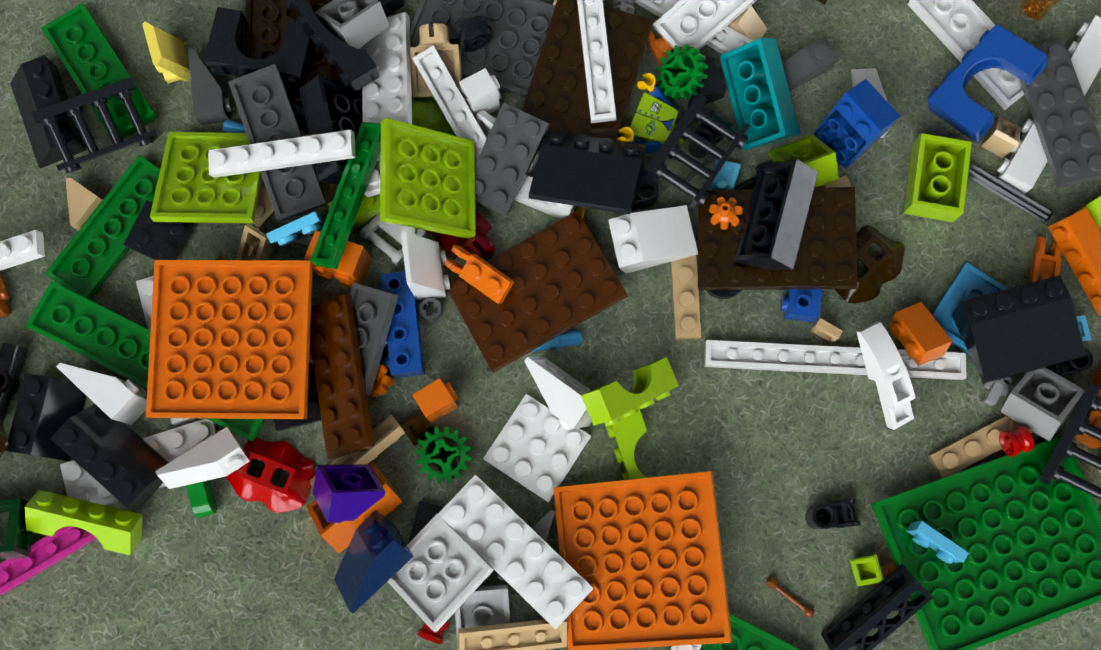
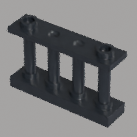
M131 77L31 112L37 124L43 123L44 126L48 127L64 163L56 165L58 171L65 170L68 174L81 169L80 164L137 143L142 147L154 142L153 137L157 136L156 131L147 132L132 100V91L136 90V87ZM116 96L118 100H122L138 135L123 141L107 107V104H109L107 100ZM93 105L94 109L97 108L114 145L98 149L82 115L84 113L82 108ZM68 114L69 117L73 118L89 154L74 159L57 124L59 121L58 117Z
M700 93L649 163L641 178L650 184L654 177L658 179L662 177L694 198L688 208L691 212L697 204L702 207L710 195L706 190L736 147L738 149L742 148L748 139L745 133L749 128V125L745 123L741 131L737 133L706 113V109L703 106L707 98ZM693 121L703 122L732 141L726 152L694 132L693 127H691ZM681 139L691 141L720 160V162L712 171L681 151L680 146L677 145ZM668 157L670 159L675 158L707 179L701 190L668 170L667 165L664 164Z
M1092 383L1087 387L1038 479L1039 482L1049 486L1052 479L1057 482L1061 480L1101 500L1100 487L1065 471V467L1060 465L1064 456L1068 458L1072 456L1101 470L1100 457L1076 447L1077 444L1072 442L1077 433L1081 435L1085 433L1101 441V429L1089 424L1090 421L1085 419L1089 410L1101 412V397L1097 396L1101 387ZM1101 504L1099 505V507H1098V509H1097V510L1100 511V512H1101Z

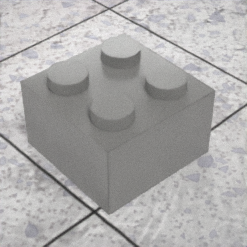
M332 0L314 12L320 22L335 37L357 49H360L369 40L381 35L382 31L390 27L381 3L378 0Z
M1047 368L1026 373L1011 391L1001 412L1050 441L1074 411L1086 390Z

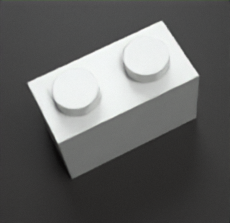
M486 68L459 81L461 94L475 118L482 110L490 114L500 109L499 99L502 97L498 90L500 88L499 82L494 74L489 75Z

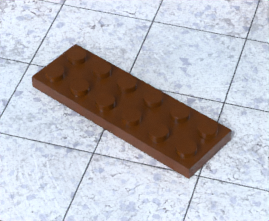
M343 294L311 307L310 343L327 459H336L375 446L351 295Z

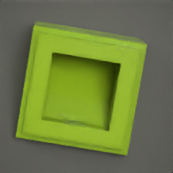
M877 554L850 559L857 587L880 583L884 580Z

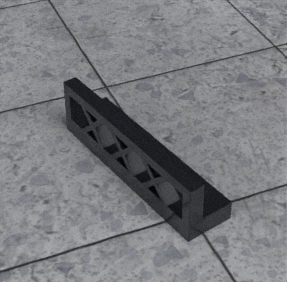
M901 564L824 630L821 636L829 650H847L851 646H857L856 650H872L934 597L916 580L910 570ZM916 590L921 593L914 601H908V597ZM898 611L894 618L887 619L889 613ZM878 628L873 636H866L869 630Z

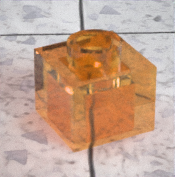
M1024 0L1020 7L1028 17L1039 22L1059 0Z

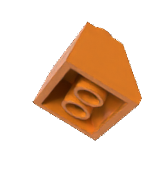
M370 461L368 464L385 489V496L357 519L341 523L327 522L316 500L307 506L320 535L338 553H341L349 546L356 529L376 510L385 517L402 503L395 489L373 461Z

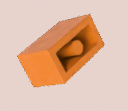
M922 302L895 312L889 325L893 336L898 338L908 356L913 358L918 366L944 356L952 343L950 337Z
M440 378L412 395L425 417L431 423L436 422L458 408L455 403L459 399L449 382L444 384Z

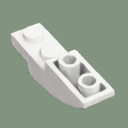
M876 321L856 332L868 379L876 382L886 425L888 428L895 430L914 419L910 401L916 397L907 369L893 340L882 323Z

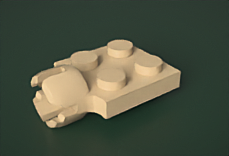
M429 23L421 25L419 28L420 43L416 47H410L413 98L434 97L412 59L432 46L436 48L461 92L459 81L462 80L460 45L450 43L449 28L445 24L433 23L434 26H429Z

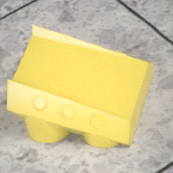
M145 21L142 25L152 62L157 71L163 73L168 84L178 80L188 81L190 79V68L184 47L186 42Z

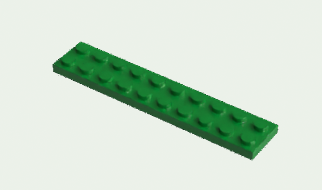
M51 281L25 327L147 388L151 331ZM266 419L208 420L224 428L228 427L230 431L254 442Z

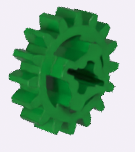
M686 44L683 47L675 45L674 52L666 51L668 56L666 59L660 58L663 64L656 67V70L660 71V75L655 77V79L662 82L658 87L664 91V95L676 100L681 98L688 100L689 93L696 96V88L704 87L701 80L708 78V75L703 73V70L707 69L708 65L703 63L706 57L699 53L700 50Z
M435 427L434 435L425 432L427 440H418L422 448L414 451V453L420 455V459H417L415 464L423 465L419 472L422 474L427 471L429 473L427 480L430 481L435 476L437 477L438 484H441L442 478H446L448 483H452L451 476L455 475L457 478H461L459 470H468L464 462L471 460L472 457L467 456L465 452L469 451L471 447H464L462 444L467 439L466 437L457 438L458 430L450 434L449 428L445 427L444 431L440 433L438 427ZM443 437L453 440L458 446L453 448L445 444ZM434 440L435 448L433 452L425 455L428 444ZM439 448L449 452L455 451L454 454L446 457L447 462L442 463L441 459H430V457L439 453ZM460 455L458 465L452 470V460ZM436 463L441 466L442 473L433 471L427 464Z

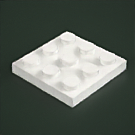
M526 394L483 460L549 503L554 495L553 487L561 485L590 440L591 435L580 428H571L569 430L561 426L557 422L559 418L553 415L549 408Z
M438 514L407 545L414 557L387 581L434 632H437L494 570Z

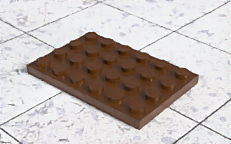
M578 211L573 212L487 261V263L514 281L502 304H497L461 277L450 282V289L448 290L493 373L628 297Z

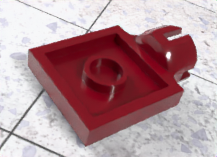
M476 209L475 237L467 239L427 230L453 260L458 257L452 251L454 245H458L480 258V251L488 259L495 253L493 242L486 236L488 231L492 229L491 225Z

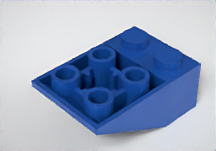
M865 79L843 95L813 134L836 152L837 162L847 169L883 136L901 116Z

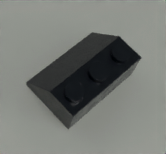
M25 373L8 437V446L5 451L70 462L71 457L50 438L70 417L83 410L86 395L73 382Z

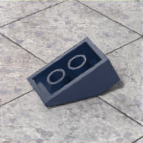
M377 510L356 529L334 578L352 614L414 557L397 527Z

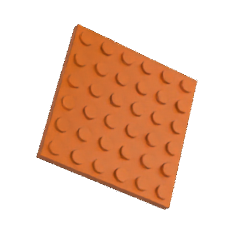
M155 260L146 418L307 419L313 263L310 260Z
M713 471L553 487L559 555L593 587V590L566 618L568 650H611L731 643L733 641Z

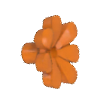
M719 197L717 199L718 205L712 204L709 207V212L714 214L710 219L713 225L720 222V228L723 230L728 229L729 223L733 226L739 225L740 220L737 215H742L743 209L741 206H736L737 200L735 198H730L726 201L724 197Z
M379 364L371 397L385 394L387 387H391L394 383L393 378L387 376L388 368L384 365Z

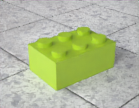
M924 133L918 136L911 147L903 214L953 223L964 213L972 142Z

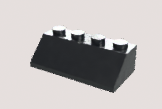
M43 55L22 63L10 83L39 168L63 159L48 127L44 126L43 123L37 124L31 112L68 99L58 67ZM68 114L58 117L59 121L57 124L72 155L74 156L86 151L85 144L73 118L69 117Z
M798 159L759 166L734 261L774 271L791 270L794 268L818 171Z
M96 404L70 417L50 438L126 508L140 509L163 483L155 471L169 462L127 424L111 419Z

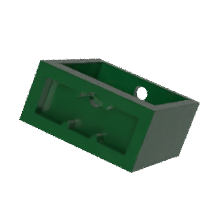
M22 498L0 500V513L9 512L5 544L0 546V560L26 558L30 555L32 532L26 531L25 506L28 501Z

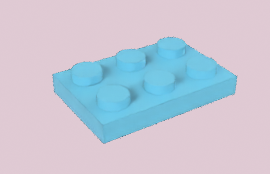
M314 211L266 233L270 243H278L279 246L289 245L298 241V235L301 233L310 235L315 230H321V224L325 223V219L322 213Z

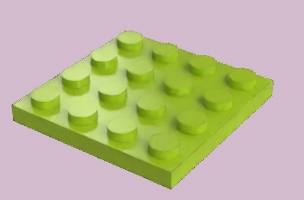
M387 117L381 121L380 221L467 239L475 237L474 141Z
M169 132L150 213L152 221L254 224L262 182L260 171L215 178L209 175V150L249 145L247 133Z

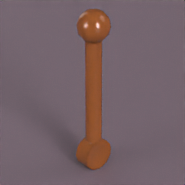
M769 577L767 579L766 585L768 587L776 589L803 611L806 617L814 615L813 608L803 605L780 587L774 578Z

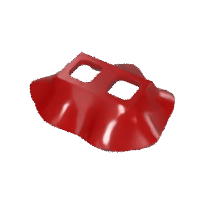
M255 438L254 442L248 441L243 451L250 462L226 476L236 494L245 501L263 502L270 511L276 513L288 512L304 506L311 487L309 480L314 476V463L297 452L286 441L268 442ZM253 459L265 462V468L259 478L250 476L247 473ZM278 468L289 472V478L283 488L271 483L274 473Z

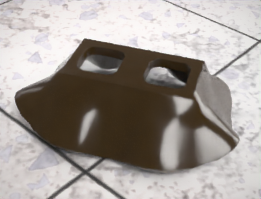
M869 225L862 227L856 233L857 260L868 268V272L861 278L857 277V289H834L848 303L856 304L875 299L879 295L882 285L895 279L902 269L905 252L904 245L887 238L876 228ZM872 243H877L885 251V255L880 260H875L867 253V248Z

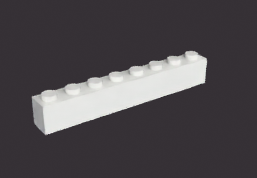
M1097 15L1088 23L1085 21L1076 32V35L1079 36L1077 41L1073 40L1067 48L1084 96L1101 68V17ZM1028 118L1021 127L1023 135L1018 145L1011 151L1012 154L1009 159L1005 158L997 169L1000 172L998 178L1023 193H1027L1033 188L1047 163L1033 118Z

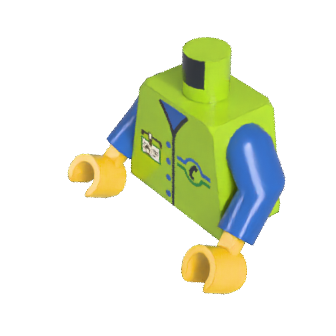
M651 73L642 75L646 79L647 84L644 81L637 83V87L641 90L647 89V93H643L631 126L618 130L624 137L621 136L616 140L646 145V154L659 151L675 128L679 113L673 103L664 95L663 91L655 85L656 79Z

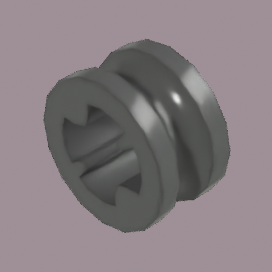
M426 298L420 303L419 312L424 320L434 322L442 316L443 308L437 299ZM429 304H434L435 309H437L436 313L432 312V316H428L427 311L424 310L426 306L429 307Z

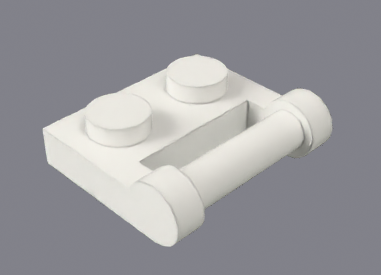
M380 213L369 224L365 225L359 233V236L364 240L371 241L392 258L391 262L396 266H400L404 261L403 248L399 251L396 250L375 231L380 227L401 245V232L407 231L421 237L427 235V232L423 229L380 221Z

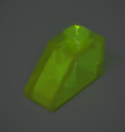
M412 101L413 125L456 136L440 107L432 103Z

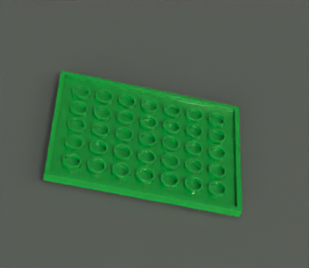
M1061 436L1052 438L1050 441L1047 440L1035 444L1034 449L1029 452L1020 451L1014 457L1005 455L871 503L896 569L901 564L906 566L916 580L934 597L915 613L929 650H973L1101 601V514L1097 510L1098 508L1093 496L1061 480L1057 482L1052 479L1049 486L1038 481ZM1064 456L1060 464L1065 467L1064 470L1085 480L1076 458ZM923 521L969 552L966 560L952 564L942 561L936 556L937 552L930 547H922L913 541L914 536L907 532L911 522ZM916 590L908 597L909 601H914L921 593Z

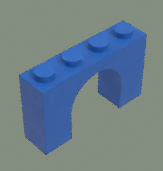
M996 24L991 30L983 33L979 44L973 50L970 49L962 58V63L956 69L953 68L948 72L944 83L939 88L936 87L931 91L927 100L929 111L977 143L994 125V115L967 96L965 88L968 81L982 70L997 68L1009 72L1030 85L1047 66V54Z

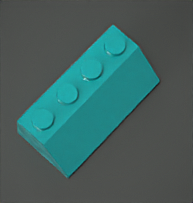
M760 37L719 56L739 132L745 123L749 125L745 133L748 139L743 145L744 150L781 142L801 135L776 39Z

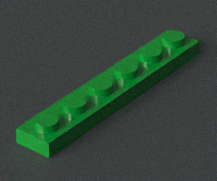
M362 122L355 140L356 158H351L347 161L310 260L315 266L332 269L338 268L381 151V124Z

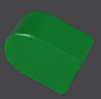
M210 480L186 485L191 507L197 518L200 519L217 512V504Z

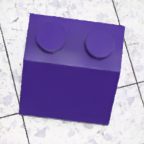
M369 464L317 466L313 495L327 522L341 523L343 521H354L385 496L386 491Z

